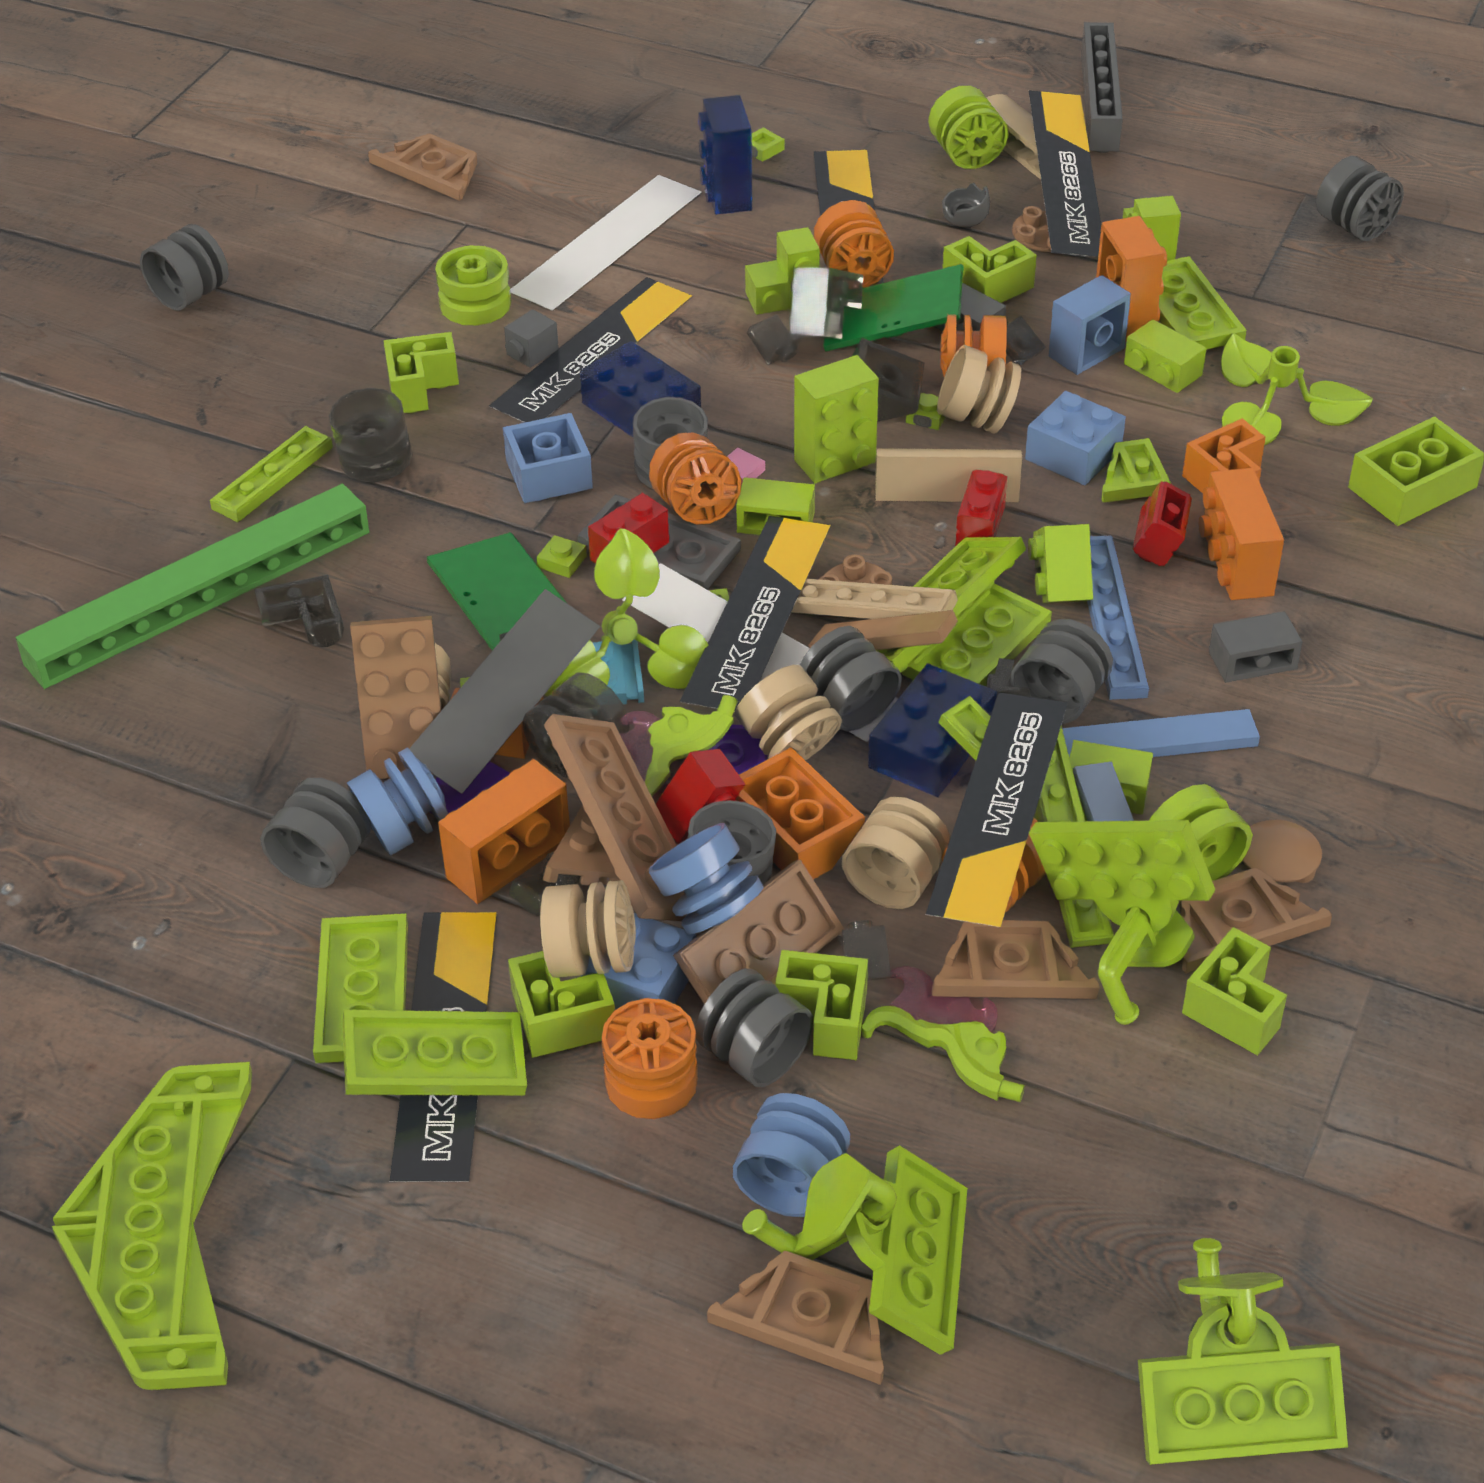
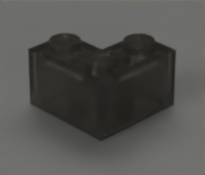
M794 268V278L791 283L793 293L792 312L789 316L790 335L811 339H842L844 308L861 309L863 275L833 268Z

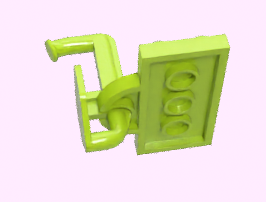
M1189 820L1035 822L1029 831V835L1057 900H1094L1101 912L1112 922L1120 926L1100 959L1098 976L1109 1003L1115 1012L1116 1021L1122 1025L1130 1024L1137 1019L1139 1008L1137 1004L1130 1001L1121 981L1124 971L1127 967H1166L1180 961L1190 948L1195 935L1191 927L1176 910L1179 903L1178 900L1209 901L1216 890Z
M899 1145L887 1152L884 1179L875 1175L847 1153L823 1165L813 1177L808 1189L803 1231L795 1236L768 1220L767 1214L761 1209L749 1212L744 1218L742 1228L745 1233L754 1235L781 1253L788 1251L811 1260L849 1241L859 1259L873 1270L869 1313L939 1355L954 1349L968 1188Z
M1211 1238L1196 1240L1193 1243V1249L1197 1252L1198 1277L1185 1278L1178 1281L1179 1290L1183 1293L1200 1295L1201 1311L1203 1314L1198 1318L1189 1335L1187 1355L1138 1359L1146 1461L1151 1465L1348 1448L1339 1346L1335 1343L1289 1347L1283 1328L1272 1315L1256 1306L1255 1298L1257 1294L1283 1287V1278L1277 1274L1265 1272L1220 1275L1218 1252L1222 1249V1244L1218 1240Z

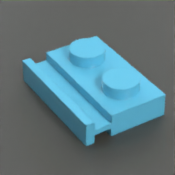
M633 640L632 643L619 645L613 641L609 642L606 654L600 658L609 667V682L600 696L592 701H588V707L627 704V700L638 699V703H644L638 641ZM602 641L593 642L596 652L600 649Z

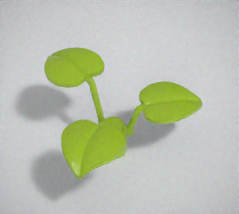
M1233 333L1223 350L1221 370L1223 376L1230 383L1238 387H1248L1255 382L1263 384L1268 379L1271 381L1261 409L1251 402H1238L1230 405L1222 416V427L1243 418L1266 437L1264 445L1275 440L1281 430L1282 421L1280 417L1267 412L1276 387H1288L1297 379L1303 399L1311 402L1309 407L1311 416L1317 421L1331 426L1345 425L1353 421L1371 405L1373 398L1355 388L1334 381L1315 382L1310 386L1308 392L1303 377L1304 369L1298 368L1300 355L1296 349L1290 346H1279L1271 353L1269 350L1250 343Z
M621 528L600 553L594 568V578L597 587L606 596L612 599H621L626 596V599L621 606H618L616 610L609 612L604 617L602 630L605 635L601 638L600 649L596 652L593 643L589 640L544 694L547 697L580 703L592 701L600 696L606 689L610 678L609 667L600 658L606 654L609 642L611 641L619 645H625L636 640L654 650L655 652L648 660V672L661 685L675 689L687 687L705 648L708 647L704 636L696 629L687 625H676L667 628L660 636L659 645L637 633L638 628L635 620L625 612L633 602V595L647 597L655 591L660 578V570L657 559L649 546L637 535Z

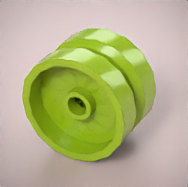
M464 246L445 253L437 261L435 272L439 287V306L442 314L447 319L461 325L477 326L492 323L502 318L509 311L511 291L508 284V263L505 256L498 250L486 246Z
M1206 784L1192 785L1178 791L1163 802L1149 820H1189L1212 881L1228 876L1241 863L1251 846L1253 834L1250 826L1237 812L1229 809L1227 801L1214 788Z

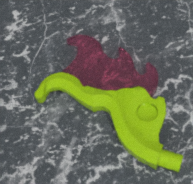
M723 695L717 712L713 711L711 714L700 715L682 707H663L662 719L646 711H633L620 719L623 725H634L633 730L627 733H620V736L651 796L670 777L669 766L673 761L685 758L693 751L708 750L724 737L734 722L732 715L738 703L736 698Z
M902 966L890 970L891 978H898L903 981L904 990L889 1006L878 1007L868 1014L862 1024V1037L870 1038L874 1030L879 1026L888 1025L894 1027L927 1048L939 1046L946 1050L957 1075L975 1091L996 1101L1001 1097L1021 1102L1025 1085L1004 1080V1075L1000 1074V1067L1006 1054V1038L1003 1032L992 1033L995 1030L998 1018L995 1004L986 997L983 999L984 1009L977 1010L970 1003L969 997L932 996L933 982L924 971L910 966Z

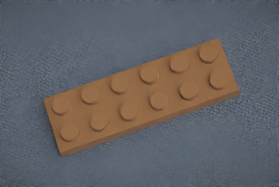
M552 714L545 722L544 727L567 771L568 778L573 783L585 812L588 814L599 836V841L603 845L620 881L623 880L627 887L631 906L638 918L682 921L686 915L676 916L673 912V906L685 894L684 891L671 896H663L649 874V868L660 857L677 845L613 722Z

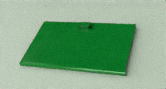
M963 264L829 296L823 343L825 352L876 339L897 337L906 332L944 324L947 322V314L956 315V321L960 320Z
M512 532L427 556L429 566L492 651L544 589L566 602Z

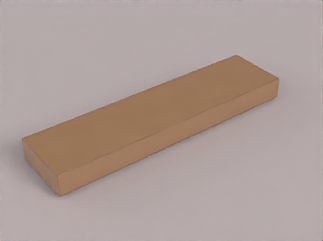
M953 610L825 624L808 646L811 648L825 634L836 628L849 625L857 628L864 635L865 639L874 645L875 650L940 644L945 640L958 620Z

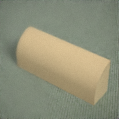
M996 94L986 97L1007 124L1008 138L1003 150L1041 179L1032 115L1007 95Z
M877 448L875 471L876 501L962 502L971 473L977 469L1006 475L1008 477L1006 502H1019L1022 451L1015 449Z

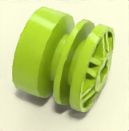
M957 86L940 96L930 110L928 119L930 131L956 166L964 169L983 167L996 159L1006 146L1008 138L1007 124L980 89L973 86Z

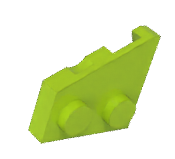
M1149 438L1115 443L1106 482L1102 489L1101 500L1103 503L1151 497L1152 492L1160 481H1166L1171 484Z

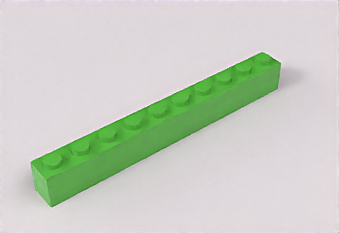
M343 483L16 636L23 665L43 689L55 685L370 533L366 505Z

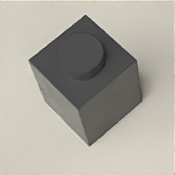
M534 309L504 327L507 355L530 368L559 349L557 322Z

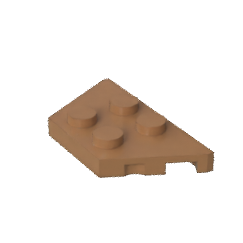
M430 133L416 137L413 140L394 143V151L382 154L377 149H373L368 152L369 163L459 201L463 199L478 163L477 152Z
M583 805L548 862L543 881L556 883L558 874L581 876V885H590L597 882L607 885L609 881H620Z
M1257 868L1212 881L1216 890L1209 901L1180 900V915L1191 927L1195 935L1194 941L1182 958V970L1185 974L1197 970L1233 927L1271 946L1329 927L1332 914L1324 907L1317 912L1300 902V893L1286 885L1276 883L1271 876Z
M1003 920L1001 927L964 921L958 932L955 944L951 946L946 956L943 968L934 979L932 996L1097 999L1100 987L1095 978L1088 980L1077 966L1079 958L1070 947L1062 943L1059 933L1049 921Z
M783 1251L767 1264L765 1270L751 1275L739 1284V1292L721 1305L716 1301L707 1311V1320L710 1324L880 1385L883 1381L884 1365L881 1358L878 1318L869 1313L871 1280L788 1251Z

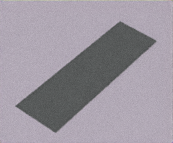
M544 589L409 748L410 751L427 766L431 773L462 794L601 626Z

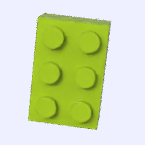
M858 355L794 376V460L814 484L876 462L879 378Z
M1434 416L1354 455L1348 488L1396 526H1399L1477 488L1484 462V452Z

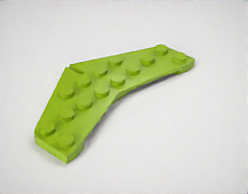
M250 1062L188 1065L168 1070L53 1217L55 1226H52L58 1243L134 1383L142 1389L160 1390L227 1385L228 1360L194 1222L250 1094L252 1083Z

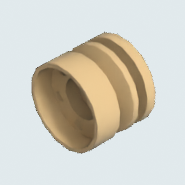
M963 345L955 353L945 374L938 397L937 412L939 415L961 422L971 411L972 427L980 428L983 425L986 432L995 434L1002 428L1014 406L1021 380V367L1013 362L1005 365L1004 359L997 357L987 368L988 356L986 352Z
M794 664L775 671L756 684L743 697L735 712L737 719L750 736L761 739L759 747L765 755H769V759L792 747L804 760H807L834 737L842 723L841 716L834 708H830L831 705L825 696H816L818 688L802 666Z
M889 797L877 804L862 826V829H860L842 855V868L851 885L873 903L886 908L904 909L913 906L924 892L932 876L942 864L941 857L951 837L942 820L923 804L905 797Z
M623 880L609 881L606 889L602 882L591 883L586 902L578 884L549 886L545 888L541 902V939L546 965L553 978L585 975L590 956L598 974L609 973L611 966L616 973L631 970L634 957L636 926L629 893Z

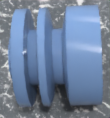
M408 747L398 752L405 767V770L402 772L398 770L391 758L384 760V765L390 778L385 782H382L371 769L347 782L349 790L357 797L367 813L374 833L389 856L413 843V837L408 827L409 823L415 821L428 834L433 829L425 814L431 811L438 822L448 814L444 795L427 766L416 758Z
M725 823L708 827L691 836L665 853L649 868V874L663 896H671L684 891L685 894L674 904L673 912L676 916L686 915L682 920V926L687 934H695L727 921L744 909L763 889V884L757 875L747 877L752 871L749 861H742L728 866L727 863L739 852L740 847Z
M789 1093L768 1097L760 1107L757 1119L751 1126V1134L743 1143L733 1164V1178L745 1195L765 1209L784 1216L805 1217L808 1189L813 1177L823 1165L847 1152L850 1145V1132L845 1122L831 1108L815 1099Z

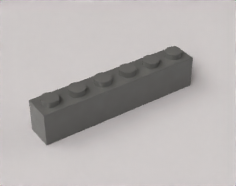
M1084 22L1081 60L1089 151H1097L1099 153L1119 151L1123 119L1114 23Z

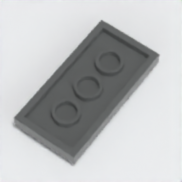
M615 494L577 535L578 543L586 545L587 550H589L588 526L631 499ZM668 513L669 543L653 554L657 559L658 565L661 563L708 590L741 551V539L700 524L696 525Z

